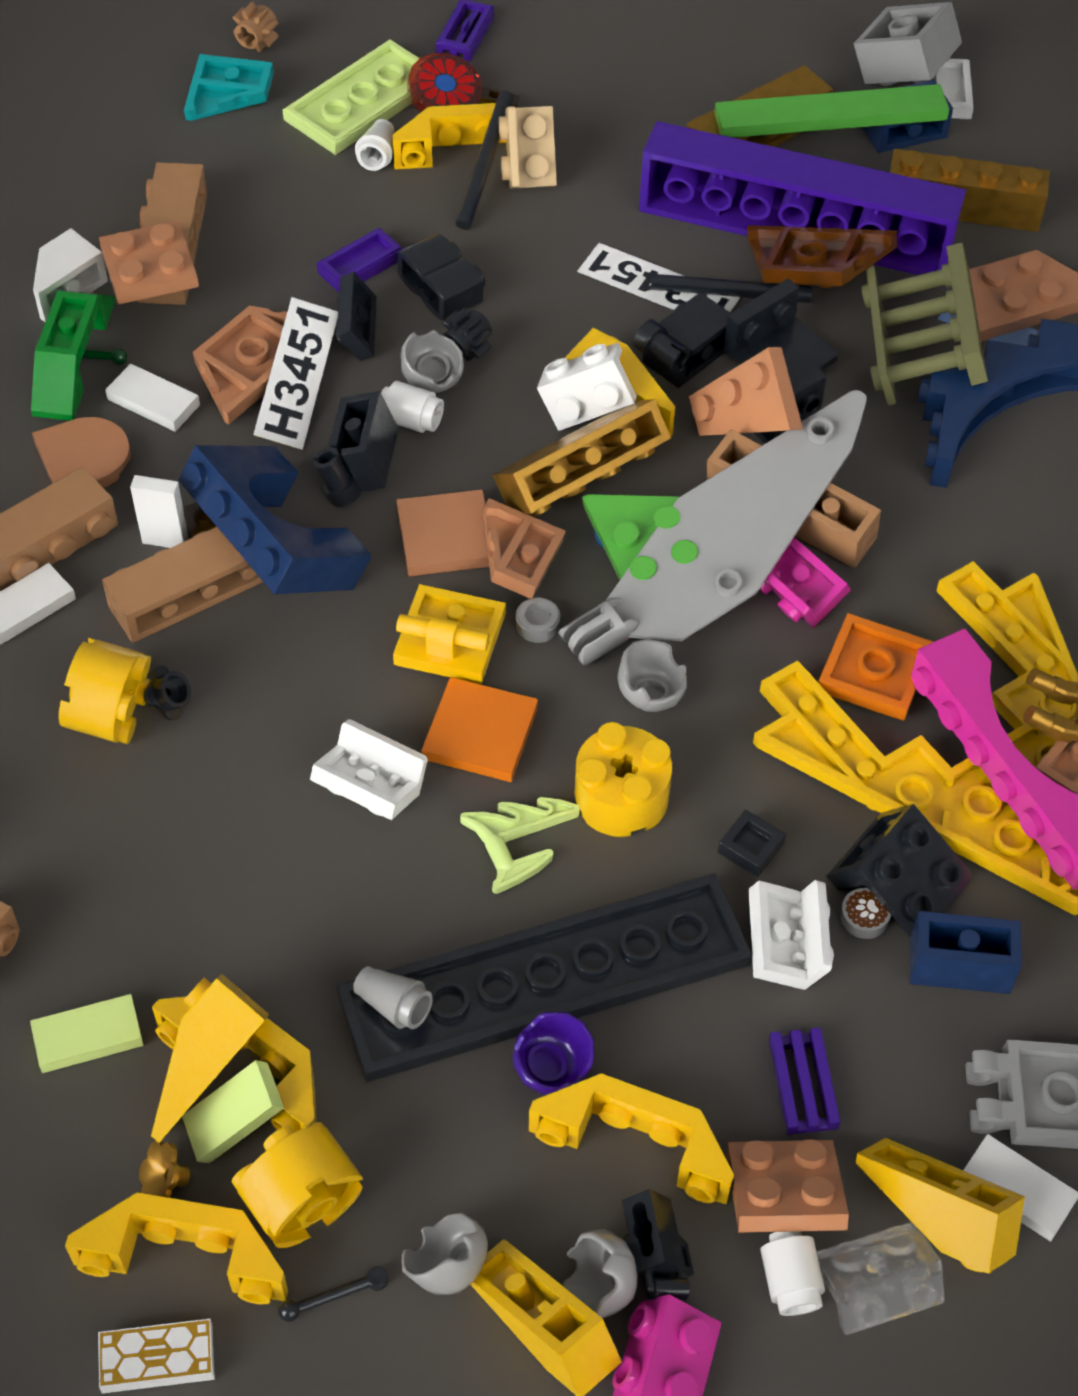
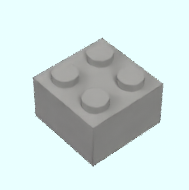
M952 2L886 7L853 44L864 83H880L882 86H890L897 82L913 81L916 84L932 80L939 69L962 44Z

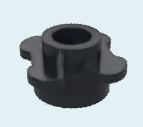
M165 666L155 667L152 671L153 680L150 687L144 689V700L149 706L160 709L166 719L175 720L181 715L180 708L187 705L190 701V684L187 678L179 672H169Z

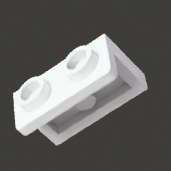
M619 343L607 347L605 344H598L587 349L580 357L569 361L566 358H560L545 367L537 390L558 431L635 404L637 396L619 360L622 353Z
M348 719L341 726L338 744L313 764L310 780L327 788L336 795L343 796L368 808L369 811L376 815L392 820L419 796L428 759L425 755Z
M814 880L802 891L763 881H758L750 887L749 906L753 977L806 990L830 972L832 968L834 953L830 946L828 921L830 906L827 902L826 884Z

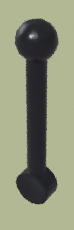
M374 1266L367 1272V1276L298 1302L285 1300L280 1304L278 1314L282 1320L292 1322L303 1311L363 1289L382 1290L388 1284V1272L381 1266Z

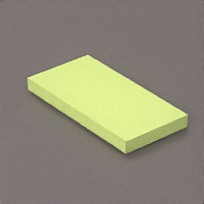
M389 39L284 108L283 118L287 123L334 155H337L358 141L376 120H389L423 97L422 95L425 91H417V85L415 84L423 80L417 79L415 76L417 70L425 71L419 66V64L425 61Z

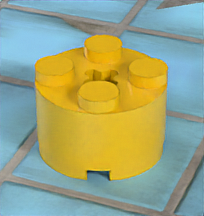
M88 638V642L83 641L72 660L64 685L70 687V702L63 700L60 702V726L115 743L129 744L136 727V718L131 716L137 704L145 706L146 702L143 692L144 689L150 687L152 679L146 678L150 668L151 656L93 638Z
M615 722L602 725L597 733L590 736L584 742L576 758L574 796L585 822L596 831L614 837L631 836L633 831L646 828L647 831L655 827L665 815L669 802L672 776L669 746L663 740L658 739L643 729L622 726Z
M321 1122L314 1123L296 1132L290 1126H285L275 1131L264 1142L263 1146L266 1152L254 1163L239 1170L232 1178V1184L237 1189L239 1196L277 1248L292 1247L311 1238L306 1228L320 1219L323 1220L326 1226L336 1221L355 1202L363 1188L359 1182L363 1180L361 1174L328 1128Z

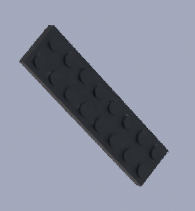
M714 873L386 970L389 973L422 981L425 984V989L432 993L433 1002L430 1012L424 1022L416 1029L408 1027L399 1029L363 1000L361 996L354 993L355 980L338 984L337 990L367 1083L517 1037L541 1013L568 1012L576 1018L749 966L752 954L719 880Z

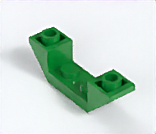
M57 291L35 349L31 401L33 417L67 421L74 420L84 393L79 365L92 329L106 330L115 304V297L113 295Z

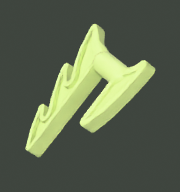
M540 797L537 799V807L513 802H500L498 804V812L500 814L489 812H464L461 814L460 823L478 834L485 843L486 849L497 870V878L493 881L492 892L498 894L524 882L540 872L553 859V850L545 849L513 860L505 843L579 817L580 807L578 804L561 799Z

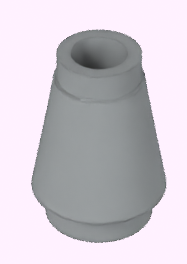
M367 966L360 971L354 982V993L361 996L363 1000L399 1029L404 1027L416 1029L424 1022L430 1012L433 996L430 991L425 989V984L422 981Z

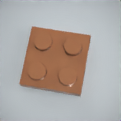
M179 220L99 237L102 254L118 305L199 287L197 274Z
M833 1140L728 1142L727 1161L734 1173L732 1194L738 1233L848 1230L849 1212Z

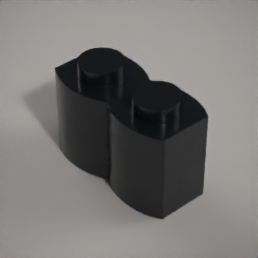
M436 233L398 251L399 276L413 293L422 298L427 308L440 320L444 321L454 311L459 313L463 308L468 309L483 301L485 278L482 271L477 265H472L465 258H462L458 246L443 235Z

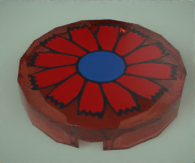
M432 53L421 57L411 67L406 85L407 91L412 97L411 102L420 112L432 106L478 104L482 92L481 79L474 67L462 58L448 53Z

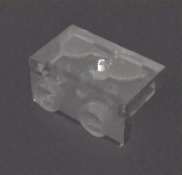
M912 1222L894 1226L856 1240L840 1243L837 1246L817 1252L823 1282L837 1303L839 1325L846 1335L940 1305L945 1301L942 1260L922 1232Z

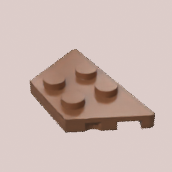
M1038 250L970 269L981 341L1038 325L1041 322V318L1055 320L1078 313V273Z
M249 305L193 351L195 365L224 422L227 424H231L265 395L286 319V311L273 312L268 308ZM335 325V329H334L333 336L336 334V325Z

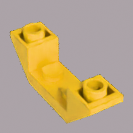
M496 103L427 107L393 134L394 168L433 167L432 147L482 144ZM507 140L499 141V143H506L507 147Z
M187 996L159 999L152 1006L158 1026L155 1031L159 1038L171 1049H174L181 1019L190 1009L183 1002ZM266 1018L240 1050L244 1051L248 1047L261 1057L260 1061L268 1063L271 1073L275 1078L282 1080L276 1087L284 1109L271 1118V1123L277 1130L290 1126L296 1132L317 1123L314 1072L310 1050Z
M602 1073L533 1100L529 1109V1132L535 1133V1136L543 1143L553 1147L567 1145L578 1149L592 1113L596 1114L603 1122L619 1129L631 1127L649 1134L652 1140L667 1147H677L680 1145L685 1147L686 1150L680 1163L676 1186L684 1189L688 1196L703 1203L717 1201L727 1205L734 1173L700 1109Z
M135 1193L69 1234L66 1240L65 1247L77 1269L85 1274L96 1277H107L110 1272L127 1274L138 1233H141L145 1239L158 1244H172L175 1239L194 1242L198 1248L211 1253H225L228 1248L233 1249L227 1270L232 1293H238V1297L246 1302L260 1305L269 1304L271 1299L285 1301L287 1298L288 1288L284 1272L243 1210Z

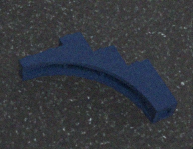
M1041 318L1037 335L1029 334L1027 346L988 340L984 353L988 382L971 386L967 369L959 371L958 367L931 373L930 378L922 377L917 402L925 403L922 420L931 421L929 435L937 436L936 442L929 441L925 459V467L932 468L930 485L947 488L953 464L966 442L986 422L1006 409L1036 397L1065 391H1078V324Z

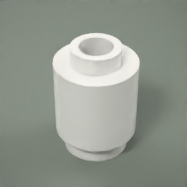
M394 381L390 387H384L381 394L398 426L421 433L426 430L434 432L437 429L443 415V399L437 398L436 394L432 391L400 381Z
M801 1231L774 1232L770 1234V1242L763 1245L760 1251L771 1302L778 1304L779 1314L783 1316L801 1315L820 1309L823 1306L821 1295L825 1292V1287L813 1237L802 1236Z

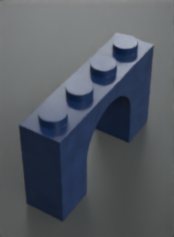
M194 446L178 481L273 594L354 590L372 555L348 528H305L286 522L264 508L281 507L299 473L276 446Z

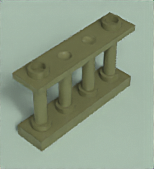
M963 242L946 246L949 263L943 264L940 270L880 285L874 265L866 269L868 284L862 285L861 288L866 309L871 308L877 365L871 366V375L875 390L884 391L888 406L896 404L894 382L958 367L959 371L967 369L971 386L988 382L971 273ZM946 285L947 289L953 288V290L946 291V296L885 311V300ZM950 312L951 316L957 314V317L950 318V323L888 338L887 327ZM954 339L955 343L961 342L960 345L954 346V351L893 366L891 364V354Z

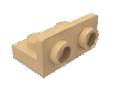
M553 106L507 107L505 109L506 116H499L500 141L507 140L508 156L501 157L502 180H509L510 189L557 186Z

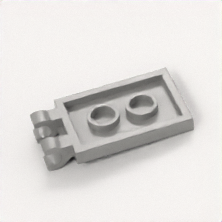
M1007 1039L1002 1047V1053L989 1050H975L972 1052L973 1062H966L965 1064L967 1084L983 1086L998 1082L999 1100L993 1098L977 1099V1110H970L969 1112L971 1132L988 1134L1001 1130H1010L1011 1144L1078 1149V1044Z

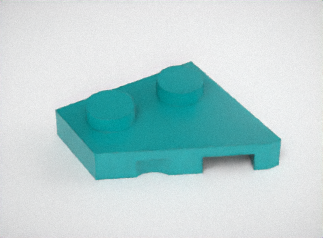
M200 54L184 107L186 120L193 121L267 102L274 76L273 63Z

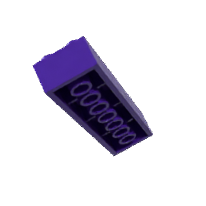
M656 121L643 150L639 211L747 236L748 225L895 230L898 236L897 248L873 265L921 275L940 270L943 264L949 263L946 246L954 245L966 189Z

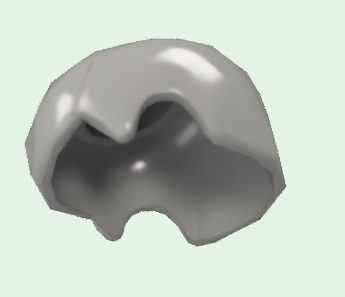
M435 330L419 336L413 332L408 336L401 349L402 374L409 385L434 393L446 391L454 387L461 378L464 370L463 353L452 339L438 334Z
M644 639L633 642L623 652L617 681L620 691L631 704L643 711L656 713L676 706L685 695L687 689L686 666L684 664L678 665L672 656L671 645L652 639Z
M462 1212L445 1216L433 1227L424 1226L421 1230L423 1243L420 1249L417 1251L405 1249L402 1253V1272L423 1289L435 1295L460 1293L476 1279L486 1259L488 1242L484 1228L476 1220Z
M598 1229L581 1233L575 1247H572L567 1252V1256L576 1261V1269L569 1278L564 1280L563 1287L600 1317L605 1318L622 1311L634 1298L637 1288V1269L634 1256L626 1242L609 1230Z

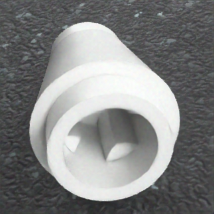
M376 120L355 145L357 160L365 169L371 171L380 170L386 167L392 160L393 134L395 130L392 123L388 120Z

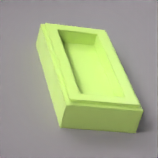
M131 994L30 1021L38 1063L42 1073L144 1046Z
M255 1060L182 1116L197 1162L210 1164L283 1110L284 1106L268 1063Z

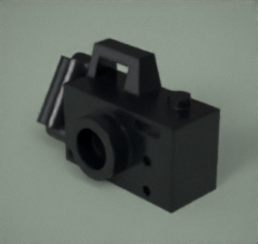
M648 1189L622 1200L629 1232L625 1234L623 1240L634 1256L637 1273L642 1274L644 1277L647 1297L650 1300H655L657 1297L670 1294L679 1300H686L690 1294V1284L687 1277L694 1275L688 1243L678 1234L671 1199Z

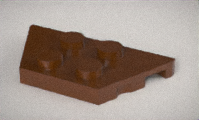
M747 226L748 243L764 283L780 284L789 278L795 284L818 285L822 288L843 286L898 246V236L895 230Z

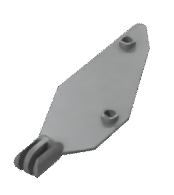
M858 390L850 391L801 422L803 430H790L782 433L679 497L673 504V507L680 513L679 523L669 529L658 526L637 555V557L648 556L656 562L657 570L655 575L647 580H638L632 576L629 567L606 601L559 630V635L565 643H568V647L573 654L578 656L581 664L586 667L630 638L683 641L756 595L851 453L866 407V395ZM816 433H823L825 435L820 436L816 435ZM689 540L695 543L698 548L696 559L688 564L676 562L671 555L672 546L676 542Z

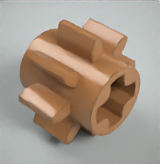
M251 2L246 8L242 7L233 16V20L238 23L233 30L235 37L247 49L256 48L258 52H261L266 46L270 47L279 37L273 31L279 24L276 16L271 9L264 5L256 6L254 2Z

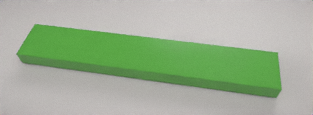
M935 84L715 102L714 114L720 135L735 138L943 121L948 119L949 107L941 85Z

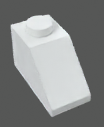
M71 228L39 248L33 291L40 319L46 322L57 291L91 293L108 282L102 252Z

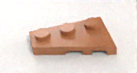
M781 347L766 348L689 396L699 436L727 435L730 429L739 434L803 430Z

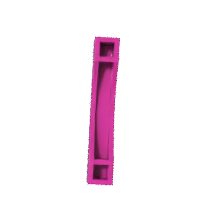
M965 628L919 648L911 674L915 688L921 695L928 697L937 709L942 724L948 730H953L964 745L965 752L974 765L981 767L990 779L997 797L1009 804L1018 816L1025 834L1035 839L1047 854L1053 871L1057 875L1063 876L1073 890L1078 889V794L1055 783L1040 772L1021 754L1010 740L1000 723L992 700L990 685L991 660Z

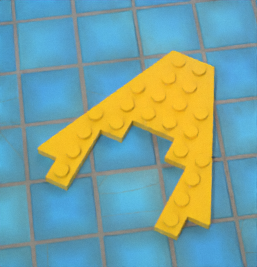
M972 561L939 580L936 591L1019 676L992 693V700L995 709L1015 729L1007 734L1021 754L1036 767L1058 740L1043 734L1042 730L1024 722L1023 718L1027 708L1034 705L1051 714L1056 713L1064 718L1076 720V703L1068 705L1046 697L1043 692L1026 684L1027 675L1033 668H1037L1049 675H1056L1064 680L1077 682L1078 685V673L1039 577L1032 573L1008 588L1001 590ZM798 660L761 681L760 693L782 717L754 733L753 744L758 749L855 799L873 811L882 813L914 804L955 853L1074 916L1078 915V889L1073 890L1063 876L1061 877L1053 871L1047 854L1035 839L1025 834L1018 816L1007 802H1003L997 797L990 779L980 766L974 765L967 758L951 768L922 735L884 756Z

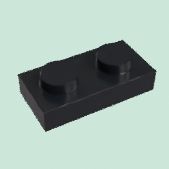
M353 271L340 277L336 336L344 348H348L362 361L374 355L377 296Z

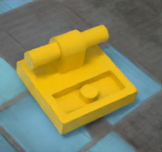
M419 584L408 615L400 614L397 620L396 631L401 632L393 653L394 665L482 685L506 615V603Z

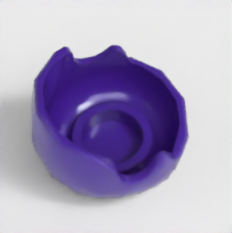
M541 1013L518 1035L513 1046V1068L525 1086L541 1095L551 1094L583 1081L594 1063L595 1040L586 1024L570 1013Z

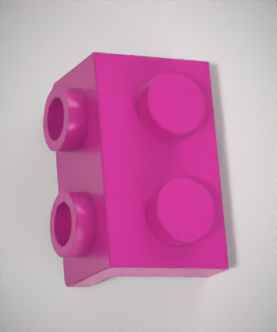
M794 537L759 591L764 595H767L770 591L774 592L781 599L777 604L778 607L791 620L797 623L802 618L814 628L851 589L844 580Z
M670 1294L657 1297L655 1300L649 1299L640 1302L628 1322L629 1339L623 1359L621 1360L622 1363L616 1367L613 1375L612 1384L614 1391L612 1396H703L722 1322Z

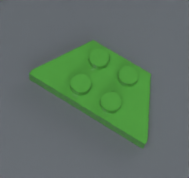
M596 494L582 496L583 507L619 580L629 567L632 576L638 580H647L655 575L657 570L656 562L648 556L637 557V555L658 526L669 529L679 523L680 513L673 507V504L679 497ZM680 540L672 546L671 555L676 562L688 564L696 559L698 548L692 541Z

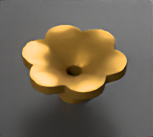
M154 1141L148 1148L147 1158L140 1165L139 1180L143 1185L141 1193L171 1198L172 1189L176 1186L185 1187L188 1184L190 1170L186 1165L177 1164V1148L173 1143Z

